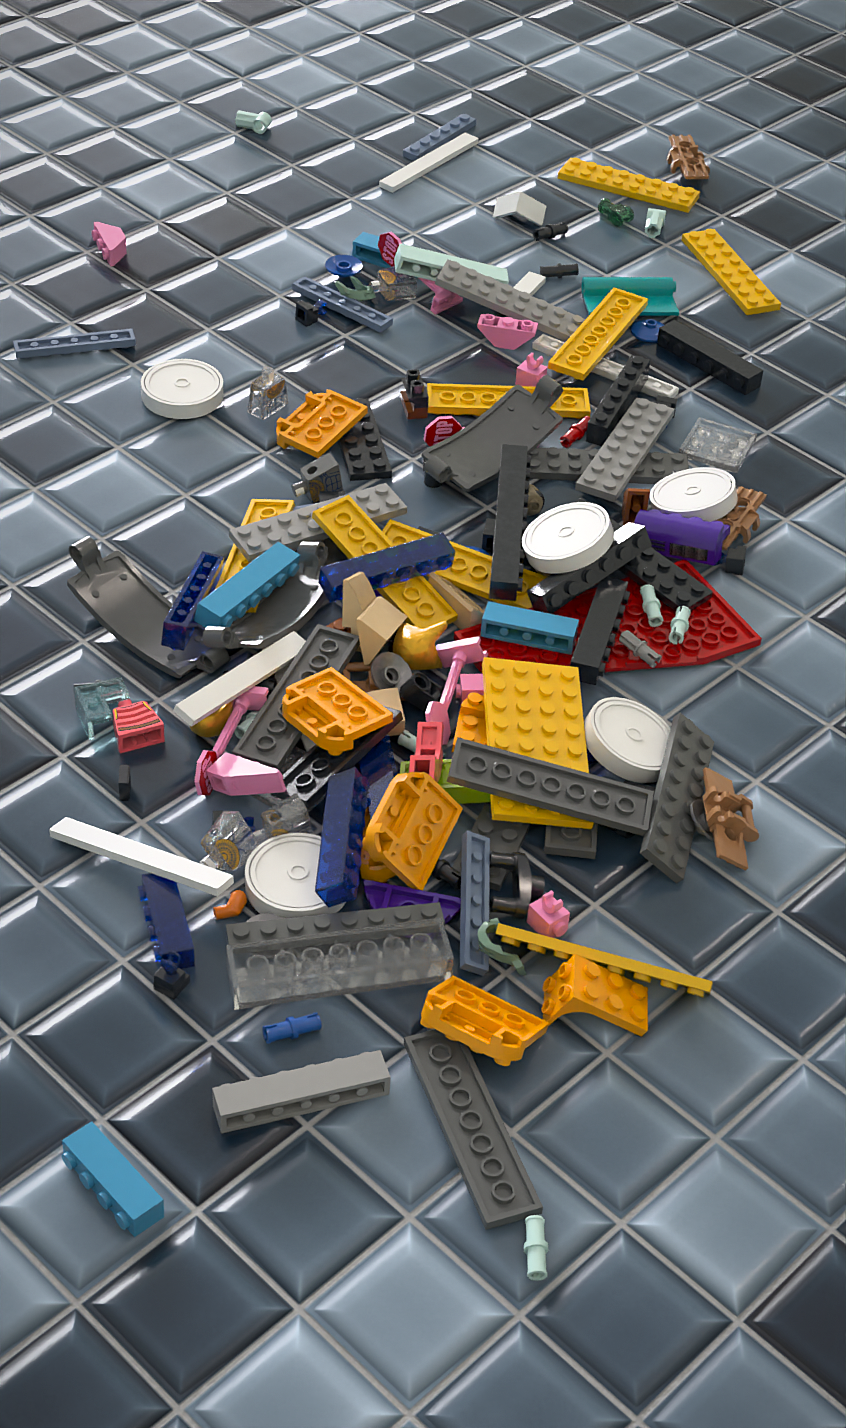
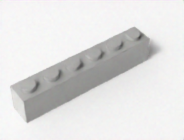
M381 1050L364 1052L356 1056L337 1058L321 1064H310L303 1068L280 1071L272 1075L253 1077L249 1080L212 1088L213 1108L220 1131L225 1133L389 1095L391 1077Z

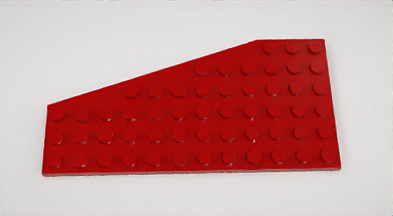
M681 560L674 564L713 591L710 600L690 611L691 614L688 619L689 628L684 634L683 642L679 644L678 639V644H673L669 640L670 624L676 612L660 601V612L664 621L658 627L650 626L647 613L644 612L642 607L641 586L629 577L621 579L628 581L627 591H630L631 594L629 603L626 605L624 617L621 619L619 632H614L616 634L614 647H609L611 648L609 661H604L606 663L605 672L653 669L639 656L635 657L633 651L619 641L621 633L629 630L641 641L645 640L647 646L662 656L659 663L655 661L657 665L654 668L704 665L760 646L762 638L687 560ZM597 587L586 590L552 613L579 620L577 638L571 655L481 637V624L455 631L453 639L458 641L479 636L481 639L479 645L483 651H487L488 658L570 666ZM483 661L474 662L473 664L483 674Z

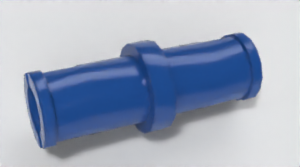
M314 1012L313 1014L298 1018L293 1016L287 1017L283 1022L265 1025L262 1027L264 1040L267 1044L289 1037L293 1040L298 1038L300 1034L321 1030V1019L318 1013Z

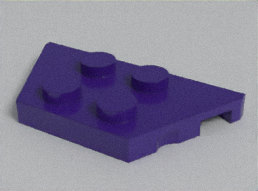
M364 880L363 890L369 909L440 902L445 924L461 911V898ZM439 930L400 935L429 940Z

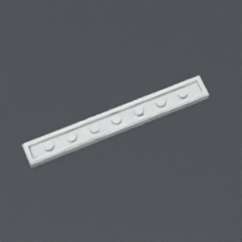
M463 133L380 180L379 187L393 193L477 145L478 138Z
M542 334L533 342L532 348L554 356L565 342ZM602 358L591 372L615 381L624 366ZM648 375V380L641 392L656 398L658 395L674 398L678 394L679 388Z
M295 631L291 632L176 704L173 711L192 727L290 664L306 641Z
M67 817L49 829L50 837L217 897L234 884L233 875Z

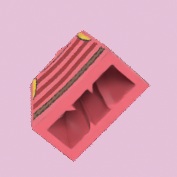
M122 699L118 703V707L112 710L113 727L120 754L165 742L164 723L147 702L141 701L132 704L130 699Z

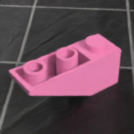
M227 752L206 770L213 790L230 796L281 793L287 790L283 781V775L278 769Z

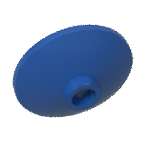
M336 255L326 260L325 268L331 274L348 277L361 272L363 264L354 256Z
M654 319L639 320L631 326V333L641 341L654 343L657 342L659 328L664 324Z

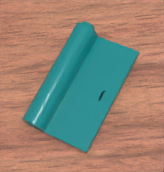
M672 277L582 278L581 291L589 315L613 288H617L648 298V305L639 316H679V310L673 298V292H676V281H673Z

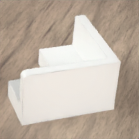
M519 191L498 197L493 217L497 219L517 213L534 224L541 226L546 205Z

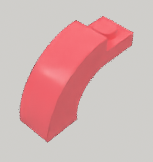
M418 722L415 755H410L409 772H425L437 783L441 776L443 764V722Z

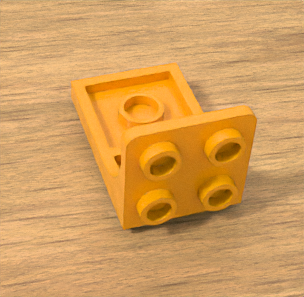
M574 954L567 962H563L559 969L552 976L547 977L543 983L544 1002L541 1012L543 1013V1020L549 1022V1025L564 1014L584 1012L602 1018L641 1037L648 1031V988L615 972L608 971V969L577 954Z

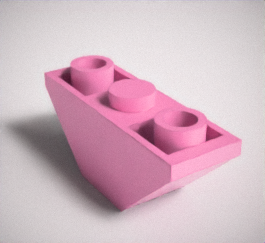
M94 222V230L91 231L93 241L97 242L98 250L102 251L103 259L107 260L110 267L114 266L127 254L126 237L119 227Z
M481 314L477 328L494 347L515 350L535 337L538 323L530 320H517L511 317Z

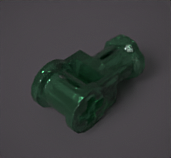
M608 198L602 199L598 205V211L602 214H607V219L617 227L621 226L623 222H630L634 219V212L630 206H624L621 203L615 205Z

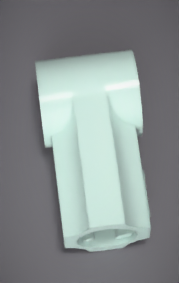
M238 111L235 119L237 127L253 129L258 134L264 133L272 123L271 116L266 112L255 114Z
M648 208L645 233L650 238L660 235L661 228L664 227L665 210Z

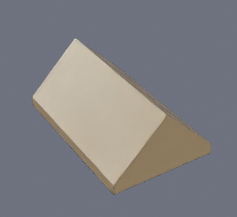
M434 572L430 573L429 583L458 614L457 620L453 623L460 630L482 623L485 611L451 582Z
M382 596L376 597L356 619L364 665H369L407 618L404 613Z

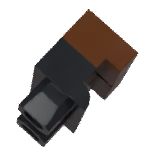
M418 369L407 370L406 377L401 378L405 391H400V399L407 419L427 418L429 397Z

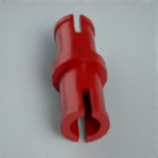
M583 417L577 424H573L565 435L561 436L560 440L562 441L560 443L563 447L569 448L576 440L584 437L590 417Z

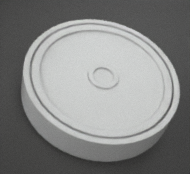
M192 359L163 361L153 365L143 374L141 378L142 401L149 410L164 417L174 419L201 417L211 413L221 404L223 400V378L216 368L202 361Z
M692 468L673 473L656 483L651 489L650 501L652 509L660 510L661 513H678L682 517H699L703 521L711 522L728 514L737 504L738 496L735 479L728 472L716 468Z
M587 502L570 503L553 508L536 518L525 530L522 545L527 559L534 569L551 574L566 573L581 569L604 555L614 540V530L607 511L601 506Z
M609 697L598 701L584 720L586 747L602 766L619 777L637 783L657 782L670 727L652 710L635 701L619 697Z
M287 833L272 837L257 846L246 862V895L251 905L260 914L273 913L277 916L293 918L337 913L344 906L350 894L351 866L347 856L336 844L314 834Z

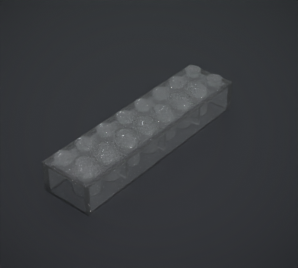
M442 917L226 946V969L234 1010L445 981L452 977L454 957Z

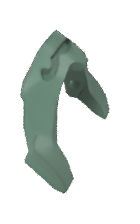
M350 276V279L355 286V290L347 288L339 281L335 282L340 294L348 298L357 299L362 302L376 297L371 286H364L354 276Z
M498 918L490 919V922H483L478 930L480 951L495 960L512 965L520 975H527L518 955L503 952L500 945H495L489 940L487 934L496 932L498 923H500Z

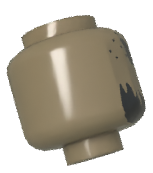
M529 484L528 507L524 508H528L527 515L532 516L543 509L545 498L536 486Z

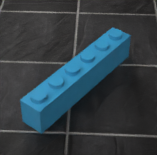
M280 542L275 543L201 600L197 605L194 621L205 628L207 626L230 627L233 621L237 618H242L247 610L251 607H256L262 598L268 597L276 587H281L286 579L290 576L293 577L298 572L300 554Z

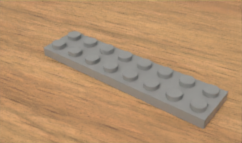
M447 259L435 281V285L508 317L538 323V330L565 342L585 321L579 315L567 312L561 307L551 305L545 300L535 298L527 292L519 291L508 284H503L490 276H485L474 269H469Z
M636 398L576 482L575 490L615 502L674 416L675 409L664 404L650 402L647 399Z
M387 483L347 494L374 523L407 514V506ZM347 495L230 529L229 537L248 562L255 560L277 542L290 549L298 548L303 541L317 542L330 538L312 518V513Z

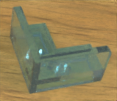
M122 677L74 687L76 711L88 739H94L93 725L112 721L109 704L129 699L128 690Z

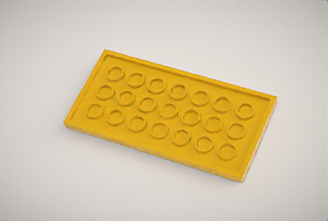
M484 657L482 672L487 745L589 773L578 667ZM490 794L492 820L592 829L594 822Z

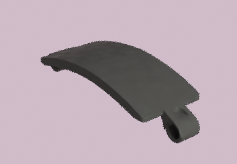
M544 375L539 380L533 394L522 386L515 385L471 424L451 437L425 449L421 455L426 460L424 471L439 483L452 480L466 492L477 489L496 479L500 474L502 444L528 446V455L562 423L563 418L550 408L563 392L562 385L548 375Z
M89 536L69 546V554L81 572L68 579L67 586L95 619L136 655L176 678L183 677L195 668L212 673L231 660L225 648H212L202 645L200 639L203 637L205 627L195 622L193 618L166 599L120 551L116 550L102 558L96 542Z
M301 542L298 548V554H300L298 572L293 577L290 576L286 579L281 587H276L268 597L262 598L255 613H245L242 618H237L233 621L230 627L207 626L203 637L200 639L201 644L212 648L232 649L243 647L260 649L269 647L291 632H297L320 608L339 576L337 569H322L328 556V548L323 542Z

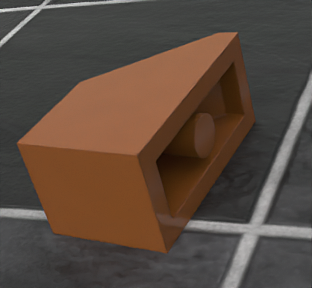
M628 488L624 492L621 509L623 525L628 522L634 523L640 510L647 511L650 489Z

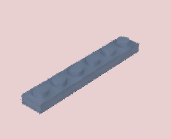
M461 114L403 150V157L416 161L474 127L476 119L467 114Z
M306 276L292 283L293 291L381 333L393 325L392 317L341 295L339 292Z
M133 329L16 340L13 341L16 358L27 359L35 356L46 357L55 354L128 348L136 346V339Z
M467 830L462 835L460 969L484 976L489 971V956L480 951L478 930L483 922H489L490 838Z

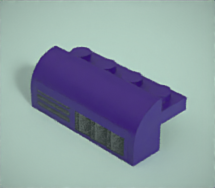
M657 509L640 510L634 521V524L645 526L652 544L651 547L661 555L713 566L721 559L722 542L730 534V525H725L721 521H703L699 517L687 518L682 517L678 513H661Z

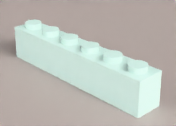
M399 244L394 258L395 272L436 281L444 264L449 259L469 269H474L485 276H490L503 284L509 283L507 269L405 244Z

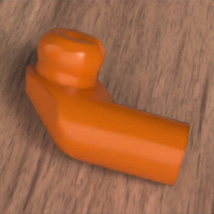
M235 890L231 893L226 905L213 907L215 920L240 915L247 903L246 894L241 890Z

